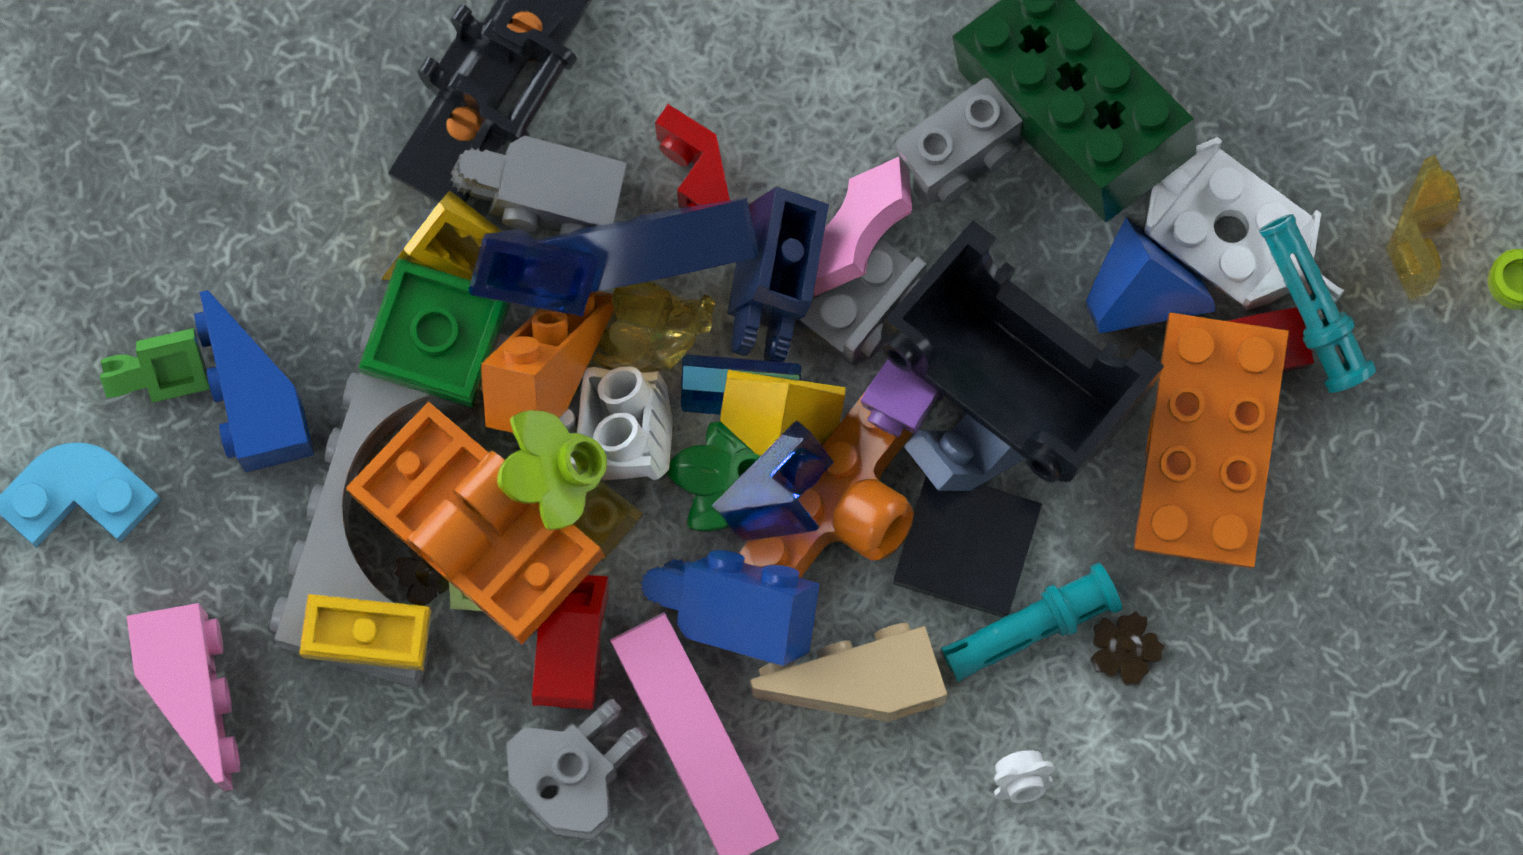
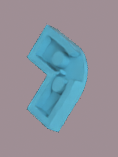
M65 443L50 448L37 456L0 494V516L37 548L66 516L79 505L121 543L162 499L107 450L88 443Z

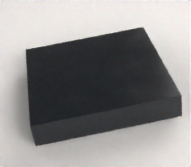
M926 475L914 512L913 524L903 547L893 585L1004 618L1008 616L1042 503L983 485L971 491H938Z

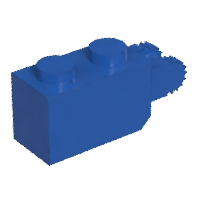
M714 550L710 551L708 556L695 562H683V559L678 561L674 559L664 563V567L660 568L658 566L646 571L647 574L642 576L643 581L640 583H642L641 590L644 592L643 596H646L648 601H653V604L659 602L660 606L678 610L677 625L687 639L782 666L810 652L820 583L799 578V571L794 568L782 565H766L761 568L744 563L745 557L739 553Z

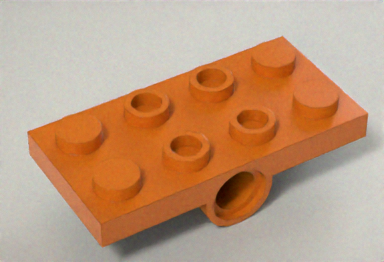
M1169 313L1161 357V364L1164 367L1158 378L1155 404L1152 409L1145 452L1146 465L1133 545L1134 551L1249 569L1254 568L1289 331Z
M428 401L346 487V490L358 503L522 645L605 555L596 543L573 524L562 529L547 530L541 518L539 503L524 504L513 501L506 496L497 483L498 472L505 459L493 451H486Z

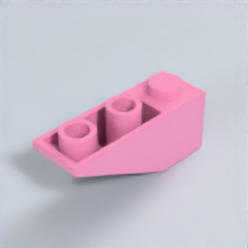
M199 603L126 616L134 675L212 780L223 791L233 790L231 773L240 772V757L235 737H225L222 714L232 712V702L226 677L217 678L214 655L223 654L224 651L218 619H208V614Z

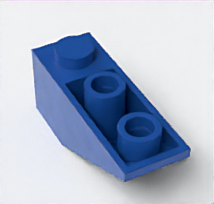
M209 290L199 292L203 312L195 313L194 319L202 347L212 346L216 366L207 368L206 371L214 402L224 401L228 422L219 424V430L227 458L237 457L238 462L246 473L314 456L303 402L295 386Z

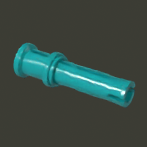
M1288 214L1264 225L1259 229V232L1264 237L1283 277V281L1307 327L1303 331V341L1306 348L1314 349L1328 377L1324 383L1327 391L1330 393L1340 392L1367 380L1376 372L1377 368L1373 360L1365 359L1352 332V329L1355 327L1352 316L1347 315L1346 312H1339L1320 273V269L1296 224L1295 216ZM1292 253L1294 254L1305 276V279L1312 291L1311 295H1308V292L1294 266V263L1290 257ZM1318 309L1321 310L1324 318L1320 319L1317 313ZM1336 345H1338L1343 355L1344 363L1341 362L1335 350Z
M1097 562L1091 565L1090 573L1060 588H1057L1054 584L1044 589L1045 592L1040 594L1041 599L1030 604V606L997 620L965 638L941 647L940 650L951 673H954L955 681L958 683L977 671L1004 660L1056 633H1059L1060 636L1067 635L1069 637L1077 633L1078 625L1108 610L1113 614L1122 611L1123 607L1120 597L1102 564Z

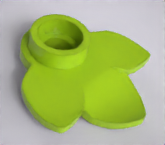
M530 410L512 416L510 419L511 427L520 450L512 453L501 465L497 478L499 488L513 501L524 504L539 503L541 518L547 530L562 529L574 524L583 514L586 492L593 490L605 474L607 458L604 449L591 437L579 433H569L565 425L554 414ZM571 457L576 462L577 472L574 470L572 466Z

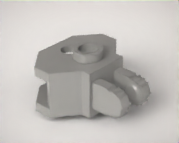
M614 699L608 700L578 728L571 724L564 732L524 727L506 743L509 784L513 787L514 793L555 836L594 841L611 825L609 784L617 778L615 770L648 737L647 733L640 726L634 727L632 730L624 733L617 743L604 755L590 743L618 718L622 707ZM548 786L560 788L557 796L552 799L541 797L543 790Z

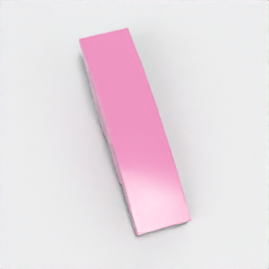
M662 613L610 639L651 725L665 749L692 805L696 809L717 854L749 855L778 840L777 832L666 614Z

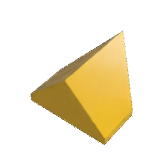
M449 190L407 243L381 280L391 279L397 259L400 258L491 287L509 264L506 247L517 242Z
M728 370L720 421L755 454L760 455L767 465L775 470L824 445L840 424L846 387Z

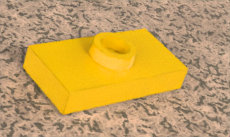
M308 594L299 655L302 658L423 671L431 609L427 606Z

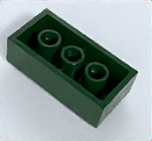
M1000 0L952 36L958 69L972 86L983 78L991 80L1023 120L1020 135L1105 223L1197 154L1194 118L1075 0Z

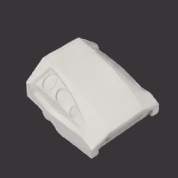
M620 366L613 370L598 367L587 368L567 411L559 418L569 433H579L591 437L602 446L607 458V468L601 481L648 476L652 480L661 478L669 470L673 418L667 385L659 371L640 372L632 366ZM571 457L572 466L574 470L577 472L576 462Z

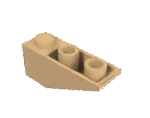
M900 623L883 628L874 633L876 641L854 648L849 640L830 644L816 652L818 659L796 666L794 661L784 666L769 663L759 669L760 677L750 679L753 698L884 722H890L945 705L947 692L925 626L910 630L908 623Z

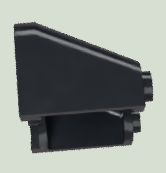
M972 220L884 320L881 329V339L884 343L883 352L887 359L897 368L903 371H913L1023 456L1029 468L1038 477L1050 483L1056 480L1070 482L1143 405L1164 365L1142 348H1139L1130 359H1121L1116 357L1120 348L1111 341L1102 351L1010 281L1015 268L1005 262L999 269L989 253V249L995 243L996 237Z

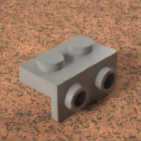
M983 78L896 140V151L914 172L913 192L926 208L939 198L944 204L953 201L969 188L972 183L969 177L986 165L993 171L1004 165L1016 154L1018 148L1015 144L1019 142L1023 120L991 80Z

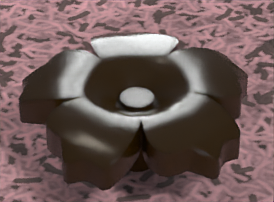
M409 547V553L413 558H397L393 573L398 577L402 586H410L407 594L408 601L418 606H424L437 597V592L442 594L449 589V581Z
M1135 611L1129 616H1120L1118 627L1106 618H1103L1099 624L1094 625L1095 637L1093 644L1098 648H1103L1090 659L1096 672L1113 677L1120 667V676L1126 686L1140 684L1142 677L1149 672L1146 662H1159L1162 659V651L1164 649V645L1158 642L1156 634L1148 633L1142 636L1147 627V617L1140 616Z

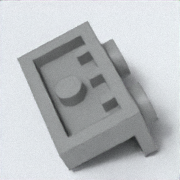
M880 238L868 258L866 274L816 296L812 300L805 317L798 320L797 324L852 366L863 353L872 358L884 345L881 339V329L884 320L925 275L927 263L918 256L911 262Z

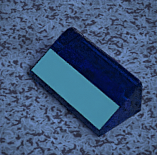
M686 354L682 358L681 409L683 412L721 415L728 370L801 380L802 366H799L797 363Z

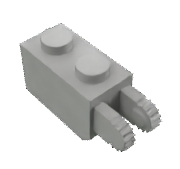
M523 136L509 145L505 155L488 150L481 152L479 148L477 150L473 148L469 151L465 150L463 154H460L459 160H457L453 168L454 170L451 172V181H453V187H456L458 192L462 191L464 195L469 193L471 197L492 202L489 214L502 217L503 224L508 227L522 231H535L537 227L560 232L559 235H565L581 228L614 223L627 163Z

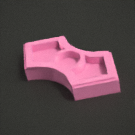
M900 157L849 179L848 191L841 208L825 226L813 297L865 275L868 258L881 236L896 222L911 214L910 172Z

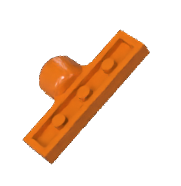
M862 395L739 552V554L745 557L744 563L761 568L766 565L788 566L799 571V578H801L824 547L831 542H842L871 561L886 559L894 554L910 532L914 512L905 496L879 480L883 471L912 433L903 429L898 438L868 422L867 419L871 411L863 407L860 401L863 397Z

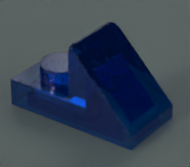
M515 229L484 234L468 292L474 296L583 317L599 260L592 253L538 243L525 230Z
M796 420L712 507L742 541L816 531L820 528L798 499L807 489L813 487L819 481L822 474L834 461L811 431Z

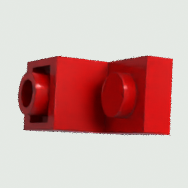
M667 104L655 121L657 141L661 142L659 149L666 157L680 166L687 167L690 162L695 164L677 189L678 207L687 208L729 201L730 198L717 135Z
M587 575L538 627L532 705L593 710L602 670L600 631L609 597L608 576Z

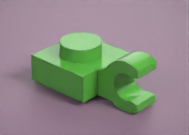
M194 328L136 341L137 357L120 354L101 360L104 373L100 374V379L106 398L119 397L132 391L147 388L153 403L210 389L207 368Z

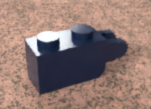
M776 186L748 204L759 256L736 262L727 314L735 316L730 345L732 353L747 356L751 352L756 342L760 324L768 327L763 355L764 361L767 364L778 367L787 359L795 322L805 317L812 303L829 204Z

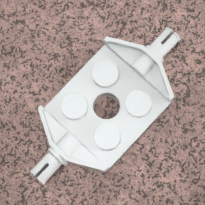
M1217 137L1197 145V154L1152 187L1144 234L1243 308L1249 310L1268 305L1290 293L1259 229L1277 218L1293 214L1296 224L1314 258L1321 213L1316 210L1313 216L1301 209L1220 149L1222 140ZM1225 216L1238 218L1245 225L1247 235L1236 243L1225 242L1216 235L1214 223ZM1292 253L1290 257L1294 263V266L1308 292V295H1311L1312 291L1305 279V276L1294 254ZM1322 275L1334 302H1337L1344 290Z

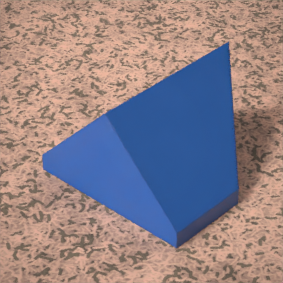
M1125 217L1086 299L1088 313L1099 334L1167 321L1169 313L1194 316L1215 312L1214 300L1201 278L1175 256L1145 235L1144 231L1130 219Z

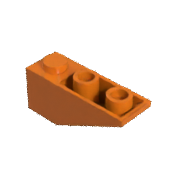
M597 291L548 300L481 363L486 427L513 433L510 419L520 412L530 410L545 411L560 418L567 411L618 303L616 294Z

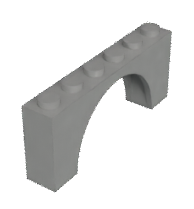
M370 317L365 325L360 344L361 352L365 350L376 320L375 318ZM500 334L494 351L510 336ZM354 372L350 374L343 395V406L347 407L348 411L342 429L334 428L332 430L325 450V462L331 464L324 485L316 483L309 498L307 518L313 520L306 541L297 540L290 557L288 573L295 576L288 597L280 596L271 617L270 630L276 632L274 640L282 650L299 655L308 594L393 603L374 587L364 575L357 562L352 547L349 523L352 496L346 490V487L361 472L367 459L376 447L399 426L411 420L428 401L437 409L459 405L458 403L366 374ZM483 385L480 388L475 404L484 405ZM430 620L423 671L326 660L320 661L420 688L437 630L432 620Z

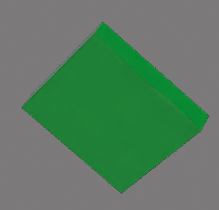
M398 258L358 366L360 373L474 408L482 386L481 363L494 352L512 301L511 293Z

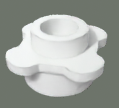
M1025 750L1015 752L1003 757L995 765L996 775L994 780L996 785H999L994 790L997 800L1010 799L1014 803L1030 802L1041 797L1047 789L1054 785L1052 777L1049 776V774L1054 772L1053 763L1043 761L1042 754L1038 751Z

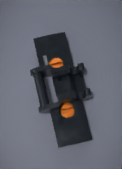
M497 0L483 23L472 15L470 8L460 4L451 18V23L456 30V37L443 58L438 63L435 59L427 56L418 70V75L424 85L437 96L388 171V175L438 203L449 190L466 203L470 194L465 193L464 195L462 191L458 192V189L453 187V181H451V172L454 170L453 168L457 160H459L460 154H463L465 150L469 151L471 148L474 150L479 148L481 152L488 150L497 153L501 145L505 146L507 141L512 143L523 136H530L526 130L564 69L571 70L577 61V56L565 47L564 44L592 0ZM533 61L540 63L509 115L506 117L497 112L496 110L510 91L525 64Z

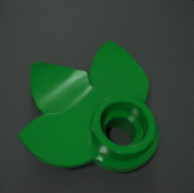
M721 421L709 424L706 432L707 445H694L681 450L671 459L669 470L666 472L677 486L690 494L696 495L687 519V526L691 530L700 532L716 531L737 524L747 511L749 505H761L769 502L777 494L782 484V467L773 470L760 455L755 454ZM752 467L761 468L760 474L755 479L750 481L742 479L747 469Z

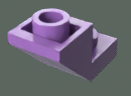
M887 360L866 389L860 401L865 409L871 411L867 419L868 422L899 438L903 429L915 435L923 425L937 398L942 400L944 395L913 371H903Z

